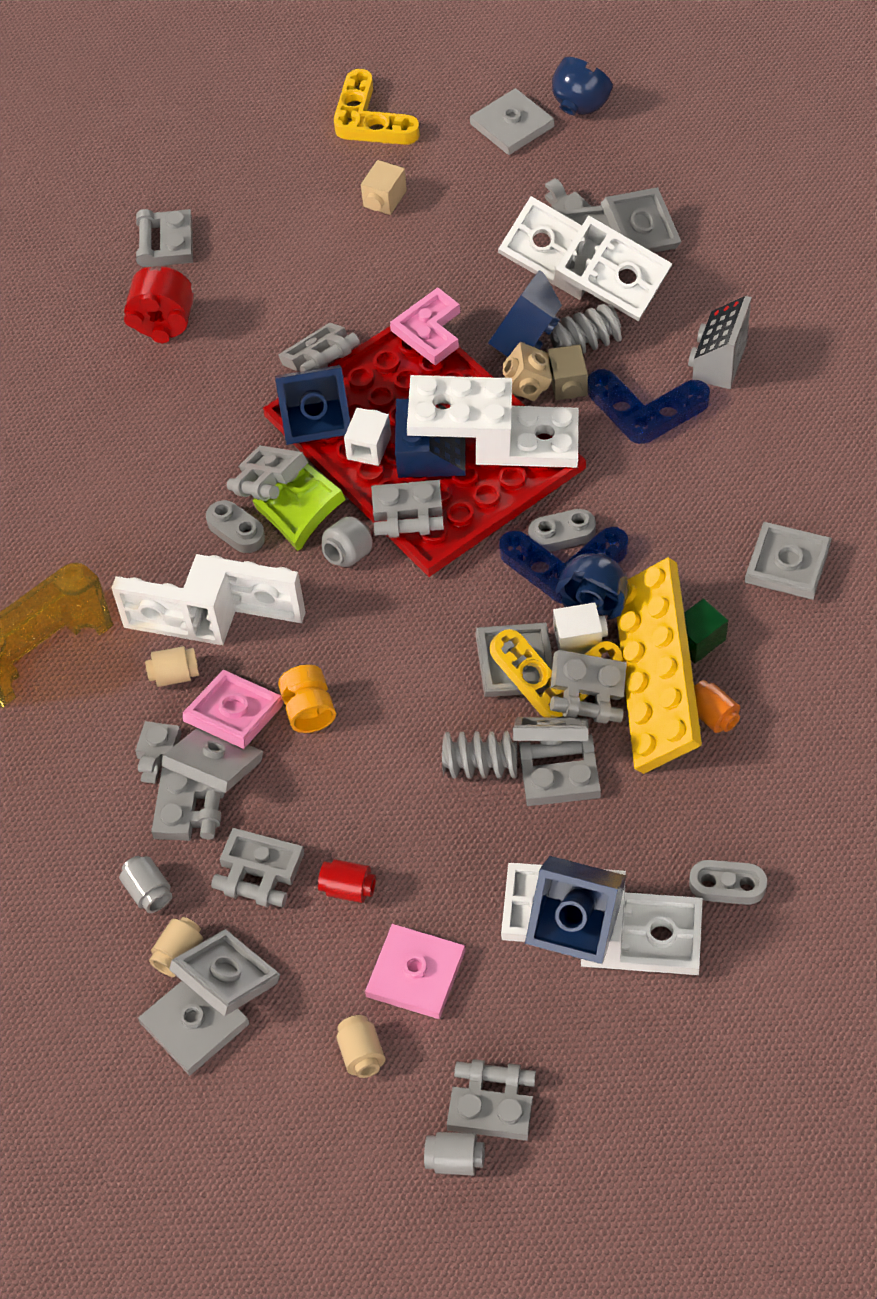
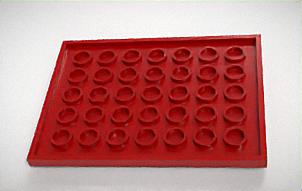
M390 326L353 349L346 357L339 358L328 365V367L340 365L342 368L350 422L356 408L377 410L381 413L389 414L391 437L379 466L348 460L344 442L345 435L293 444L334 485L341 489L343 494L373 523L379 521H374L371 486L440 480L443 514L441 516H443L444 530L430 531L428 535H420V532L400 533L399 537L389 538L428 577L438 572L586 469V459L579 453L577 468L476 465V438L466 437V476L398 478L395 456L396 399H409L410 375L494 377L460 347L434 365L394 334ZM512 394V406H525ZM277 398L263 407L264 416L285 436L279 399ZM440 403L441 405H443V406L446 407V408H450V407H451L449 404ZM545 433L537 435L539 439L543 440L552 438L551 435Z

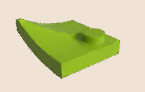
M307 463L293 481L287 484L277 483L275 485L279 488V495L276 499L263 501L254 498L252 501L256 509L299 551L326 516L346 499L341 489Z

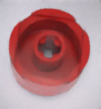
M146 267L139 270L133 276L124 309V322L127 326L151 337L157 343H167L170 338L183 333L188 325L194 300V293L191 290L192 284L186 276L172 268L161 267L160 271H150L151 267Z

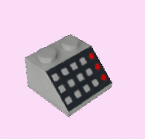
M741 297L711 311L707 324L701 323L697 337L699 346L698 348H692L688 366L693 367L692 381L731 389L748 341L752 297Z

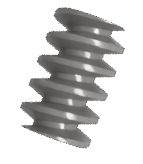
M601 304L598 305L596 310L590 308L584 314L578 312L572 318L569 316L563 317L561 322H558L550 333V339L553 348L581 344L582 353L585 354L586 343H589L593 350L598 349L597 339H601L605 346L610 345L609 335H613L617 342L622 341L621 324L614 307L611 304L608 306Z
M475 731L471 742L467 741L464 732H460L457 741L453 742L450 733L445 732L442 743L443 776L446 768H448L451 777L457 778L461 768H463L466 777L472 778L475 769L478 768L481 777L487 778L490 768H493L496 777L502 778L505 768H508L511 777L516 778L517 741L512 742L509 732L504 731L501 742H497L494 732L490 731L486 742H483L479 731Z

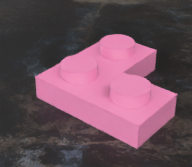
M437 287L390 322L391 331L432 364L436 365L459 348L458 338L442 326L460 314V304Z

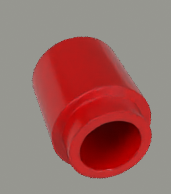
M334 859L332 862H323L318 878V891L326 892L327 897L364 903L366 897L373 896L376 886V875L371 874L370 866Z

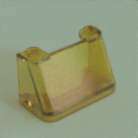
M69 563L0 612L1 708L16 698L12 689V681H15L20 675L13 663L66 625L75 635L81 632L80 628L86 627L94 628L101 635L114 626L99 578L84 564Z

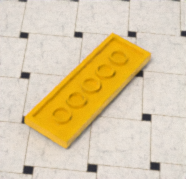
M669 557L627 579L629 585L628 597L621 615L617 617L620 650L623 657L622 662H627L625 693L634 769L643 774L702 746L677 562Z

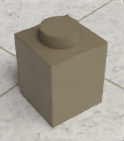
M581 344L548 349L552 373L551 384L555 400L588 396V373Z

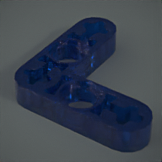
M598 369L588 376L589 397L632 442L638 444L651 442L708 408L710 401V388L700 380L687 381L644 405L610 370ZM618 402H626L630 405V408L620 411L616 410L613 405ZM670 407L674 408L677 413L672 416H665L659 411L662 408Z
M618 527L605 528L564 563L525 533L509 531L500 538L499 552L504 563L554 601L562 604L561 599L563 596L560 593L556 595L555 589L566 564L579 555L591 553H605L619 563L628 553V536L624 530ZM518 546H521V551H519L516 548ZM536 562H544L550 566L548 570L541 573L535 572L530 568Z

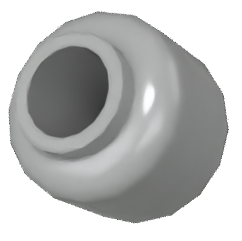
M352 516L343 517L326 529L322 535L323 555L330 563L340 567H351L369 554L373 546L369 527Z

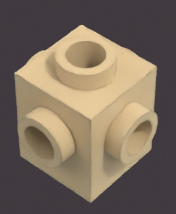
M522 342L516 346L503 363V375L505 378H512V394L535 401L542 391L549 388L552 381V373L547 352Z

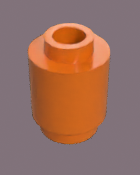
M706 680L698 682L694 686L698 718L715 733H720L723 730L728 732L733 729L740 720V705L715 683L709 684Z

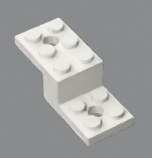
M532 196L498 249L499 254L530 272L536 274L539 270L542 271L551 284L581 300L585 291L637 321L642 317L672 266V263L591 216L588 215L583 225H580ZM538 233H544L550 237L551 243L546 247H538L534 244L533 237ZM624 269H630L636 274L637 279L631 284L623 283L619 279V272Z
M410 375L407 436L476 438V465L578 467L579 408L512 406V378ZM440 403L449 404L451 407L447 409H439L435 406ZM545 433L551 435L552 438L543 440L539 439L537 435Z
M196 554L184 588H179L169 583L162 585L145 582L135 577L123 578L117 576L111 587L124 628L222 646L235 612L302 623L306 613L298 572L285 567L273 568L262 566L250 561L227 560L216 555L204 556Z
M508 863L501 930L502 940L525 942L539 870L542 865ZM607 870V871H611V872H615V873H619V874L626 875V871H621V870ZM624 885L619 913L603 964L581 959V967L699 975L703 898L625 892ZM662 926L668 928L673 935L667 940L660 941L651 935V931L656 927Z

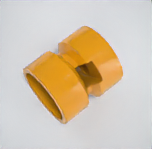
M300 665L286 671L279 678L278 686L293 730L300 733L316 732L324 729L334 721L336 711L330 694L326 692L328 687L321 668L316 665Z

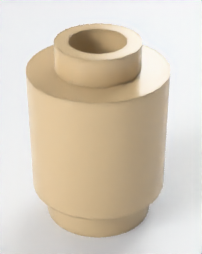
M185 646L155 651L151 652V660H145L149 681L156 680L157 687L191 681V677L199 676L194 648L185 649Z
M182 917L180 920L171 919L151 949L153 955L149 959L150 964L161 973L175 977L176 975L169 970L172 959L203 942L204 939L199 933L201 928L194 921Z
M355 1015L344 1019L338 1025L337 1041L347 1072L360 1078L375 1075L384 1064L385 1056L374 1024L369 1022L368 1018L364 1015Z

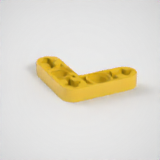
M365 69L350 71L346 76L334 115L336 135L347 140L409 145L416 142L420 137L419 121L417 118L406 114L367 111L373 92L372 74ZM352 101H358L361 103L357 106L347 105V103ZM348 118H351L352 121L347 125ZM376 124L384 126L379 130L370 129L372 125Z
M507 629L497 634L492 639L489 647L490 654L496 663L541 716L563 717L562 712L551 711L548 705L553 696L564 697V690L550 688L552 670L518 631ZM511 641L514 647L505 654L501 648L504 646V643ZM609 641L600 642L584 654L601 658V655L607 652L610 656L609 659L623 660L620 648L615 643ZM524 655L527 659L515 667L512 663ZM525 666H533L538 670L540 678L537 684H530L525 681L523 677V668ZM548 683L550 687L538 695L536 691ZM579 693L580 701H583L588 695Z

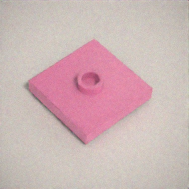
M222 670L184 710L183 721L245 749L281 709L283 699L281 695L226 670Z
M392 924L365 990L366 997L440 1019L465 954V945Z

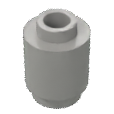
M135 856L124 863L119 880L139 908L145 909L147 913H154L164 908L171 901V886L151 857Z
M437 1132L436 1136H426L424 1150L425 1169H434L435 1174L475 1176L476 1167H484L485 1143L477 1142L476 1133Z

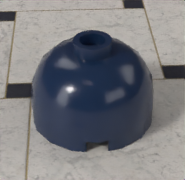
M564 57L557 66L552 78V92L560 103L561 110L569 115H575L576 113L580 115L592 114L600 109L608 100L613 89V83L603 71L596 67L593 72L585 68L588 62L575 57Z
M591 553L579 555L566 564L555 592L556 595L560 593L563 596L561 603L564 607L596 603L598 614L608 615L606 620H612L620 616L624 609L629 585L626 572L616 561L606 554Z

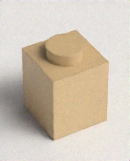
M377 160L361 183L363 207L391 215L407 191L405 168Z

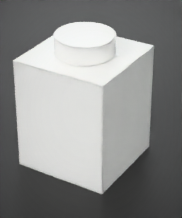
M356 408L344 437L348 460L379 466L391 437L389 414L381 413L377 410Z
M596 603L553 609L554 633L558 650L585 654L592 647L602 642V637L608 636L606 618L604 615H598Z

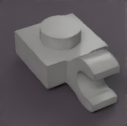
M554 178L545 184V187L550 191L545 195V199L554 210L591 207L576 191L567 195L558 179Z
M144 722L135 750L137 759H140L138 771L143 772L141 782L153 784L157 782L163 754L180 741L182 735L180 726Z

